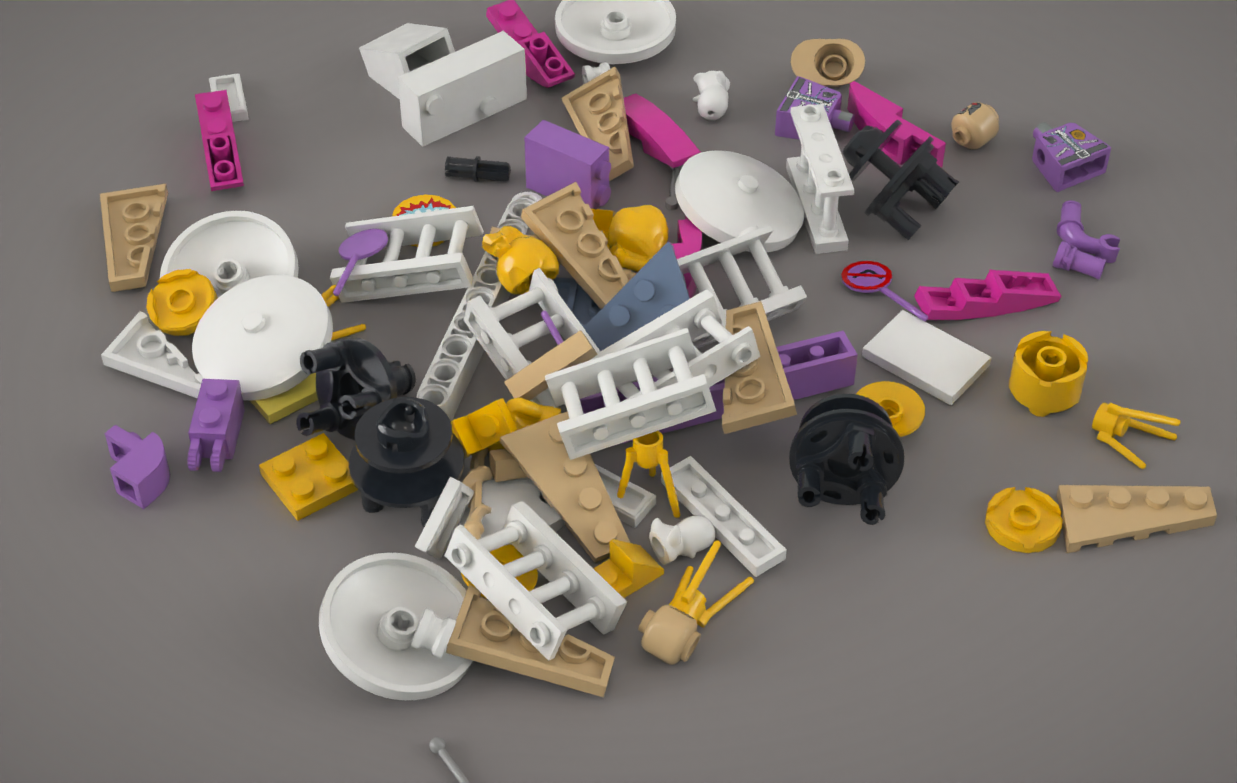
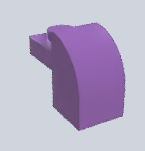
M114 425L104 434L110 456L113 460L117 461L110 468L116 493L140 508L145 509L163 493L170 480V469L163 442L154 432H151L142 440L136 433L127 432Z

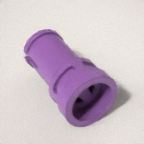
M1062 241L1056 253L1053 267L1067 271L1072 269L1099 280L1107 259L1078 250V247Z

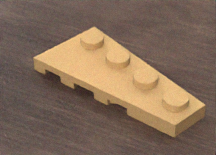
M613 67L561 98L579 134L609 147V162L611 163L609 181L634 167L620 74L616 67Z
M574 182L522 209L521 219L554 252L562 266L597 306L602 309L629 280L617 257L612 255L608 249L607 238L602 230H598L593 220L594 214L590 206L584 203L580 196L581 190L577 182Z
M166 184L100 194L108 279L111 292L146 287L168 196Z
M761 301L726 310V329L732 335L748 326L753 329L760 357L725 378V388H723L724 414H722L724 434L797 415L795 403Z
M567 411L501 436L500 443L517 460L519 467L542 492L543 498L550 507L554 508L564 520L565 526L594 563L610 557V540L615 539L630 543L591 455L587 454L572 460L568 456L557 423L569 419Z
M1059 485L1057 491L1067 553L1080 551L1081 546L1095 543L1097 547L1113 545L1114 540L1126 537H1133L1134 541L1149 538L1150 533L1163 530L1167 534L1213 526L1217 518L1210 487Z
M471 585L468 586L446 650L448 654L600 697H604L615 658L568 634L564 636L555 658L548 661L489 600L481 597V592Z

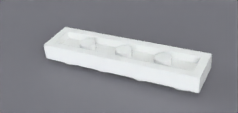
M689 456L670 467L677 499L693 515H701L709 519L715 528V537L755 577L786 559L787 549L694 458ZM661 472V483L665 486L663 475Z

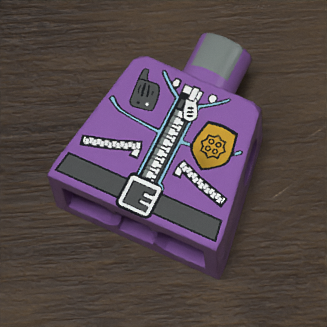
M797 76L777 109L775 135L799 139L790 113L791 107L823 104L832 130L835 128L846 132L851 131L855 114L841 110L842 95L840 92Z
M1042 122L1034 129L1033 137L1036 141L1032 156L1033 163L1056 192L1106 173L1111 147L1076 123L1070 122L1053 129L1048 123Z

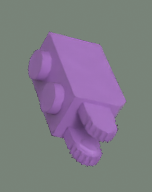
M202 379L188 431L191 444L187 465L190 471L199 470L202 458H210L213 472H221L225 459H233L245 412L239 380Z

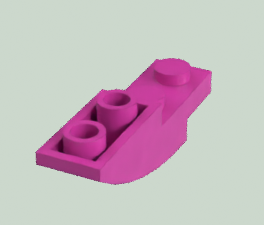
M507 0L487 8L486 17L498 33L501 31L506 32L525 49L526 75L529 78L549 88L575 77V73L546 33H538L515 0Z
M855 81L850 83L847 109L849 113L855 114L854 123L860 131L868 125L877 127L884 133L898 119L902 125L882 151L892 160L902 165L931 136L934 139L932 145L935 147L930 154L938 160L936 163L942 168L946 146L944 141L903 119L902 107Z
M227 90L195 94L211 191L244 186Z

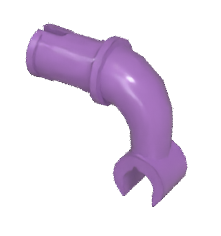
M1073 200L1064 202L1061 208V221L1057 225L1058 236L1064 242L1069 243V245L1078 247V250L1081 252L1095 254L1096 257L1107 259L1106 263L1115 262L1120 250L1118 248L1120 238L1112 234L1102 235L1100 239L1088 236L1083 232L1084 226L1081 223V204Z

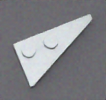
M139 311L101 354L105 366L198 398L202 379L204 378L200 373L196 374L189 367L188 360L172 343L167 342L166 336L161 330L156 331L144 312Z

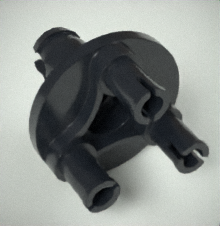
M345 338L329 342L323 348L302 352L300 356L302 370L306 374L316 373V392L320 409L300 413L296 420L297 428L299 431L303 430L301 434L304 436L325 430L327 432L337 431L341 435L355 440L357 423L365 412L383 401L397 398L402 394L405 395L412 391L416 383L415 372L410 364L401 366L400 361L388 362L376 346L361 338Z

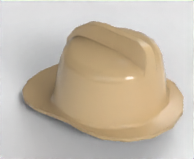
M810 39L796 46L792 52L790 63L796 76L826 87L837 88L850 84L860 77L864 70L865 57L861 48L856 43L847 39Z

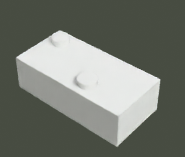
M504 31L397 77L402 127L421 146H426L527 99L525 49Z

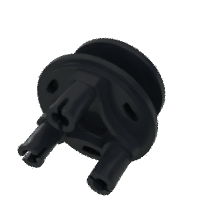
M897 119L884 133L877 127L867 125L861 131H858L843 149L846 161L854 167L849 173L850 179L853 183L870 163L890 179L864 213L867 216L871 213L877 215L909 240L922 225L899 207L901 198L908 191H916L936 210L959 181L936 163L938 160L930 154L935 147L932 145L934 139L931 136L900 167L882 149L894 136L902 123Z
M836 394L819 400L806 411L801 420L799 430L790 446L789 464L792 475L798 483L797 496L802 506L813 507L818 505L820 501L840 505L861 504L860 516L862 521L869 525H875L879 523V519L882 521L886 516L884 497L887 496V491L898 481L904 467L905 456L900 436L893 428L891 419L882 406L861 395Z
M414 397L389 399L370 408L357 423L355 445L349 458L350 476L353 484L361 494L363 509L366 512L376 513L381 511L384 506L395 508L419 506L421 509V524L425 527L449 478L452 477L458 481L461 478L464 469L463 448L458 438L452 433L449 417L436 404Z

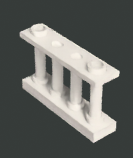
M808 104L791 107L790 113L801 141V156L787 158L786 169L792 187L801 199L804 209V223L814 253L847 251L849 240L838 212L839 196L854 195V187L824 105Z
M474 206L347 222L345 229L349 237L360 231L381 229L387 233L388 242L384 247L387 249L382 263L366 264L367 258L356 262L339 295L340 301L345 303L471 287L473 276L463 255L465 238L483 236L484 232ZM451 240L448 254L430 256L433 242ZM418 244L415 258L398 260L401 246ZM346 267L332 269L330 280L333 285H337Z
M771 225L760 229L757 226L749 227L743 230L739 237L677 259L681 272L683 274L690 272L700 293L707 289L714 295L722 320L721 325L725 328L726 310L728 309H723L703 267L717 261L721 262L741 303L739 307L759 302L757 297H753L733 255L746 250H750L771 291L769 298L761 300L768 321L797 310L807 298L801 285L790 290L787 286H783L762 245L774 231ZM706 332L692 340V343L696 348H700L717 340Z
M540 268L533 272L529 291L494 308L487 306L481 296L473 298L467 303L464 322L505 380L532 363L529 360L526 361L519 348L549 334L550 331L543 320L512 335L504 330L499 321L536 303L544 311L548 312L564 340L581 330L597 353L600 352L599 348L558 294L554 281L547 278ZM549 388L530 400L543 406L558 408L555 406Z
M706 289L600 351L592 359L684 328H688L691 340L708 332L719 344L704 353H701L694 346L697 357L687 363L692 377L704 374L708 386L711 387L758 359L760 353L753 329L749 326L732 335L721 325L722 320L715 297ZM669 369L653 374L658 379L654 382L656 390L678 383L675 372H671ZM632 382L616 387L627 398L625 400L642 395L641 390Z
M688 328L545 375V380L555 406L558 407L565 404L569 419L559 422L557 425L570 460L716 411L705 375L692 377L687 362L696 358L697 355ZM673 368L678 383L656 390L652 375ZM637 380L642 395L620 402L616 387ZM601 392L606 407L584 414L580 399Z
M524 501L511 506L502 530L478 540L463 525L457 526L444 555L548 661L555 658L567 630L589 620L603 635L615 629L627 604V601ZM511 543L524 557L502 565L490 551ZM537 569L550 581L528 591L515 577ZM563 594L576 609L555 618L541 603Z

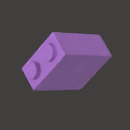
M542 120L524 137L526 188L549 196L577 182L581 190V198L591 209H599L608 202L611 196V188L609 187L611 163L609 162L608 146L546 120Z

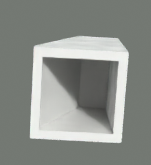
M406 23L359 47L369 77L398 99L397 77L455 52L447 28Z

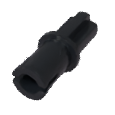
M447 156L445 162V170H448L445 171L446 177L470 178L474 182H478L479 179L508 181L510 178L511 167L507 162L481 160L480 156H476L475 159Z

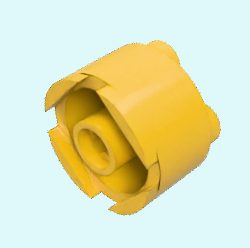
M1052 331L1034 332L1023 337L1015 351L1009 388L1015 399L1028 407L1029 411L1035 416L1045 417L1050 413L1065 411L1073 407L1080 400L1087 372L1088 354L1082 344L1068 335L1063 334V338L1051 336Z

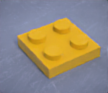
M325 433L259 464L261 476L297 521L358 490L350 476L349 462Z

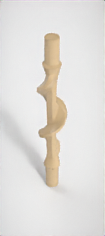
M488 448L472 455L470 471L462 481L463 484L474 490V494L467 506L470 508V512L464 527L477 540L481 538L484 532L481 519L486 514L491 513V508L484 505L481 501L482 483L485 480H492L491 469L484 466V459L488 454Z

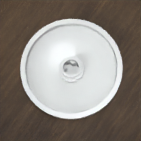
M562 0L555 13V30L561 44L581 58L598 63H633L655 56L671 43L676 32V12L669 0Z
M715 150L702 152L692 156L684 163L676 179L675 194L684 214L698 229L720 243L739 237V234L749 227L757 226L760 229L771 225L774 231L762 245L766 252H773L785 248L793 242L802 227L804 209L795 189L777 171L749 156L730 151Z
M226 211L197 221L177 237L164 257L160 278L175 270L191 269L197 271L200 275L206 276L211 281L219 298L236 285L253 278L267 275H287L298 278L299 267L295 249L287 234L278 224L254 212Z
M267 275L247 280L222 294L200 319L192 343L195 366L204 379L239 380L243 400H261L279 395L295 387L310 375L306 374L300 366L302 352L323 348L325 344L331 342L333 322L330 310L317 289L302 279L287 275Z
M378 553L365 556L343 568L334 577L325 593L319 612V631L323 646L337 669L354 684L370 693L389 699L405 701L426 699L439 695L452 688L462 679L473 660L446 653L447 647L442 657L438 658L432 654L430 649L425 647L416 649L410 645L426 608L433 610L439 618L445 619L450 617L456 620L467 591L453 575L426 559L404 553Z

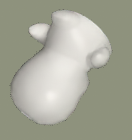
M720 70L697 73L693 79L697 83L700 95L695 96L692 100L698 102V113L701 117L709 121L718 120L725 114L728 107L729 95L727 91L730 88V81Z
M701 515L687 517L675 526L664 524L659 518H655L651 524L649 539L661 564L666 565L676 560L679 555L693 559L697 552L708 548L715 540V528L709 519Z

